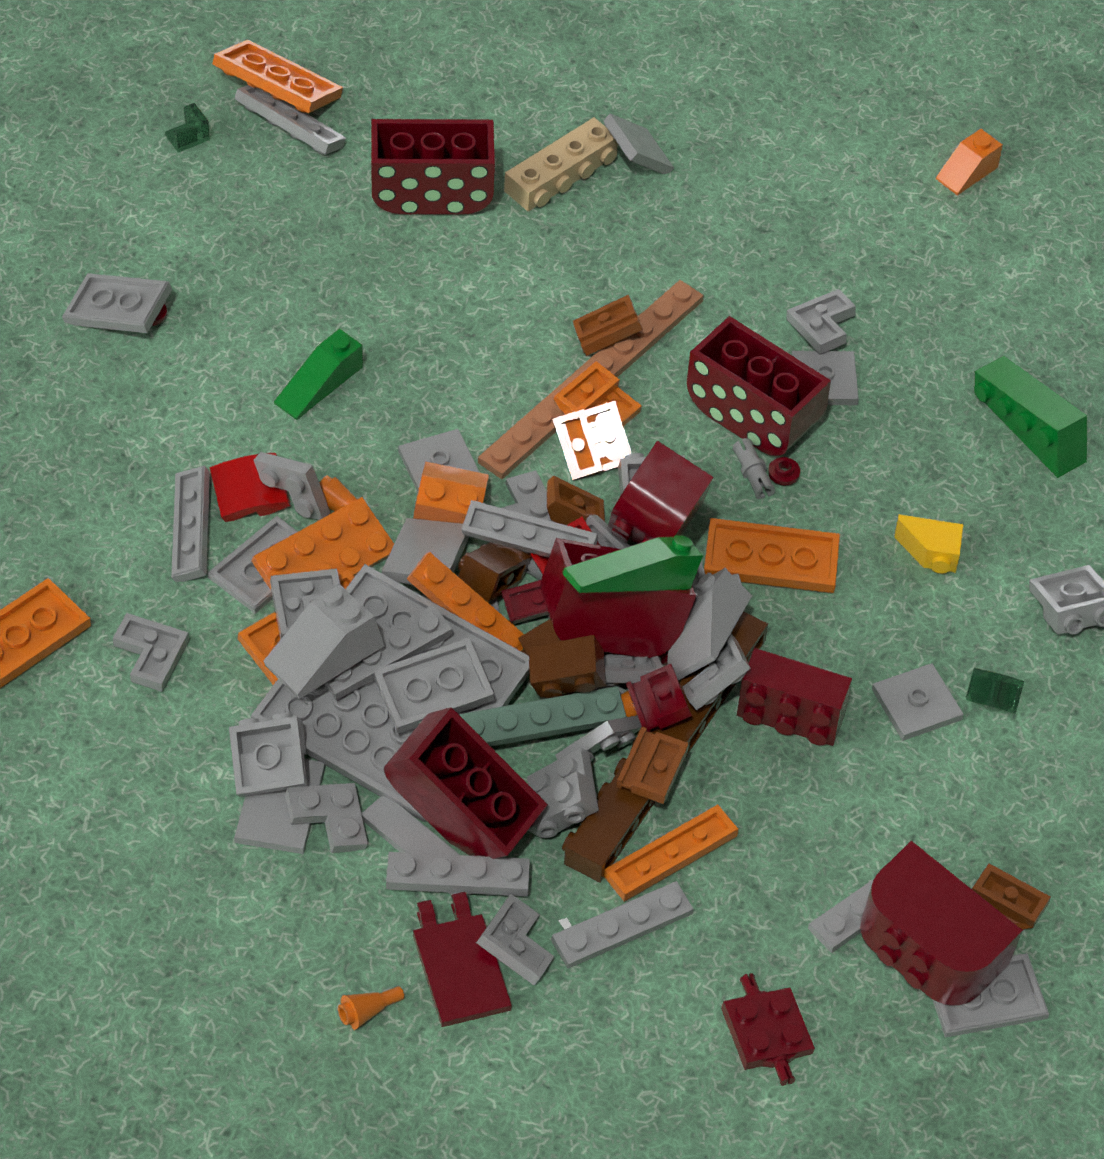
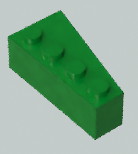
M1005 356L975 371L974 392L977 398L984 402L1057 478L1087 462V415Z

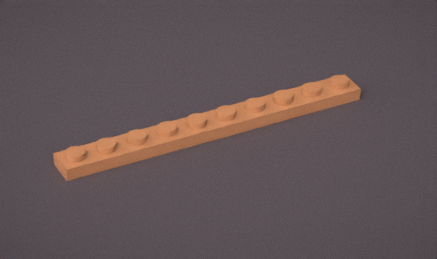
M679 280L638 316L643 330L599 350L478 456V463L500 479L505 478L557 431L553 419L564 415L554 401V396L596 361L618 377L701 304L704 295Z

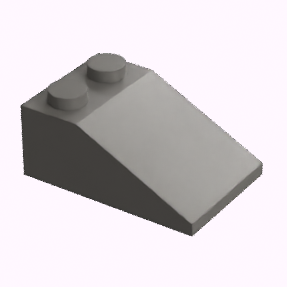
M726 568L713 575L712 573H707L693 586L696 597L683 632L668 651V664H672L678 680L716 660L752 597Z
M338 584L309 603L264 659V664L298 699H301L385 645L375 616Z

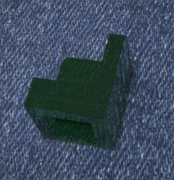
M195 103L184 106L185 124L165 132L166 138L178 153L210 140L209 121Z
M974 668L966 700L1016 714L1025 681L1000 673Z

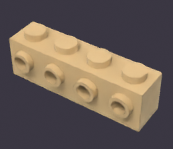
M593 117L505 172L504 192L528 212L536 206L543 207L552 196L559 192L565 193L573 183L581 178H589L594 170L601 165L611 164L617 156L618 143L608 128Z

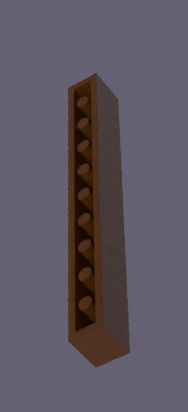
M743 611L731 634L738 641L749 663L754 648L760 649L766 641L768 623ZM708 664L685 676L680 682L692 716L662 729L659 726L650 729V733L656 734V732L688 742V752L685 758L736 685V683L730 684L719 693L712 703L703 705L696 710L688 701L683 686L709 667ZM624 757L621 758L615 768V777L610 783L605 782L597 795L598 811L585 817L579 823L580 827L576 833L570 832L562 846V850L565 851L564 865L599 883L604 878V869L614 864L656 802L633 794L628 788H616L617 779L627 760Z

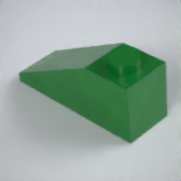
M339 328L315 348L275 399L274 404L298 420L363 368V345Z

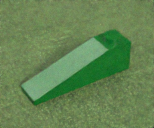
M685 536L658 537L566 567L562 574L579 593L688 590L692 587L703 554Z

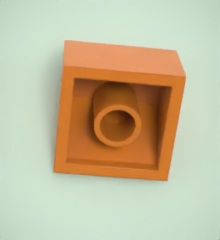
M425 461L413 519L463 524L471 500L483 503L489 475Z

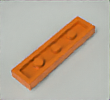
M430 551L422 557L407 577L411 584L435 604L521 651L523 649L518 638L524 634Z
M717 804L604 869V878L625 902L734 839L738 835V828Z

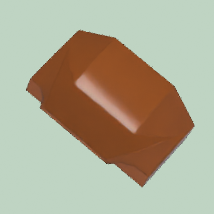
M552 476L548 480L547 510L552 521L568 525L580 517H583L586 521L589 515H598L605 522L603 499L556 476Z
M988 863L972 887L973 891L1022 930L1034 927L1051 896Z

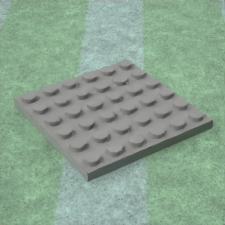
M366 564L363 565L345 589L375 616L380 634L434 604L452 628V636L422 653L470 637L494 692V701L459 712L458 714L507 706L530 673L528 655ZM279 679L275 682L251 714V718H257L259 722L273 720L272 716L275 714L292 713L293 716H297L303 722L306 754L325 763L328 767L381 797L383 795L394 801L411 815L425 822V819L394 789L385 776L384 766L415 728L397 734L375 679L337 701L325 684L298 699Z

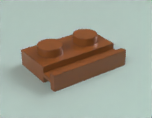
M629 294L573 320L577 336L586 356L643 330Z
M641 727L617 779L616 788L622 789V787L630 789L633 794L664 804L688 752L689 743L659 732L653 734L647 732V728Z

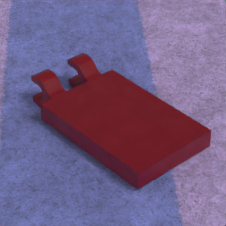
M465 892L451 895L453 901L451 908L455 920L441 924L436 922L431 900L417 903L419 910L417 917L421 928L413 930V939L441 1027L511 1011L512 1009L496 957L476 943L485 931L486 925L482 914L471 916Z

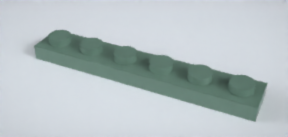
M618 686L459 714L490 746L596 728L608 720L626 717Z

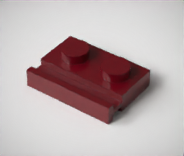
M672 664L640 676L641 681L634 684L631 681L626 682L641 726L647 728V732H650V729L657 726L662 729L692 716Z

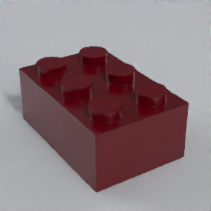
M754 648L748 663L751 669L742 678L736 716L743 718L745 722L751 725L764 724L773 727L783 735L795 734L805 737L815 745L827 744L834 746L845 717L852 678Z

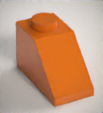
M979 129L960 142L936 176V180L956 195H959L998 168L1003 144L983 129Z

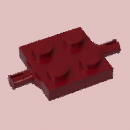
M749 973V976L745 974L740 978V982L746 995L740 998L725 1000L721 1007L744 1070L757 1067H775L781 1086L786 1085L787 1082L792 1084L795 1082V1077L789 1063L796 1058L813 1054L815 1047L791 987L769 992L760 991L755 975L753 973Z

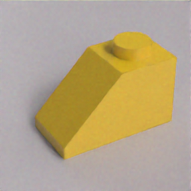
M898 514L894 537L923 568L932 569L936 573H956L960 556L963 524Z

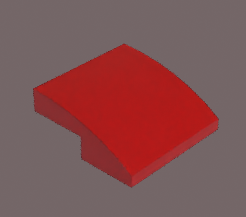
M258 454L235 458L209 467L221 518L225 522L235 521L254 512H257L259 516L270 515L291 506L287 490L269 487L260 480L253 461Z

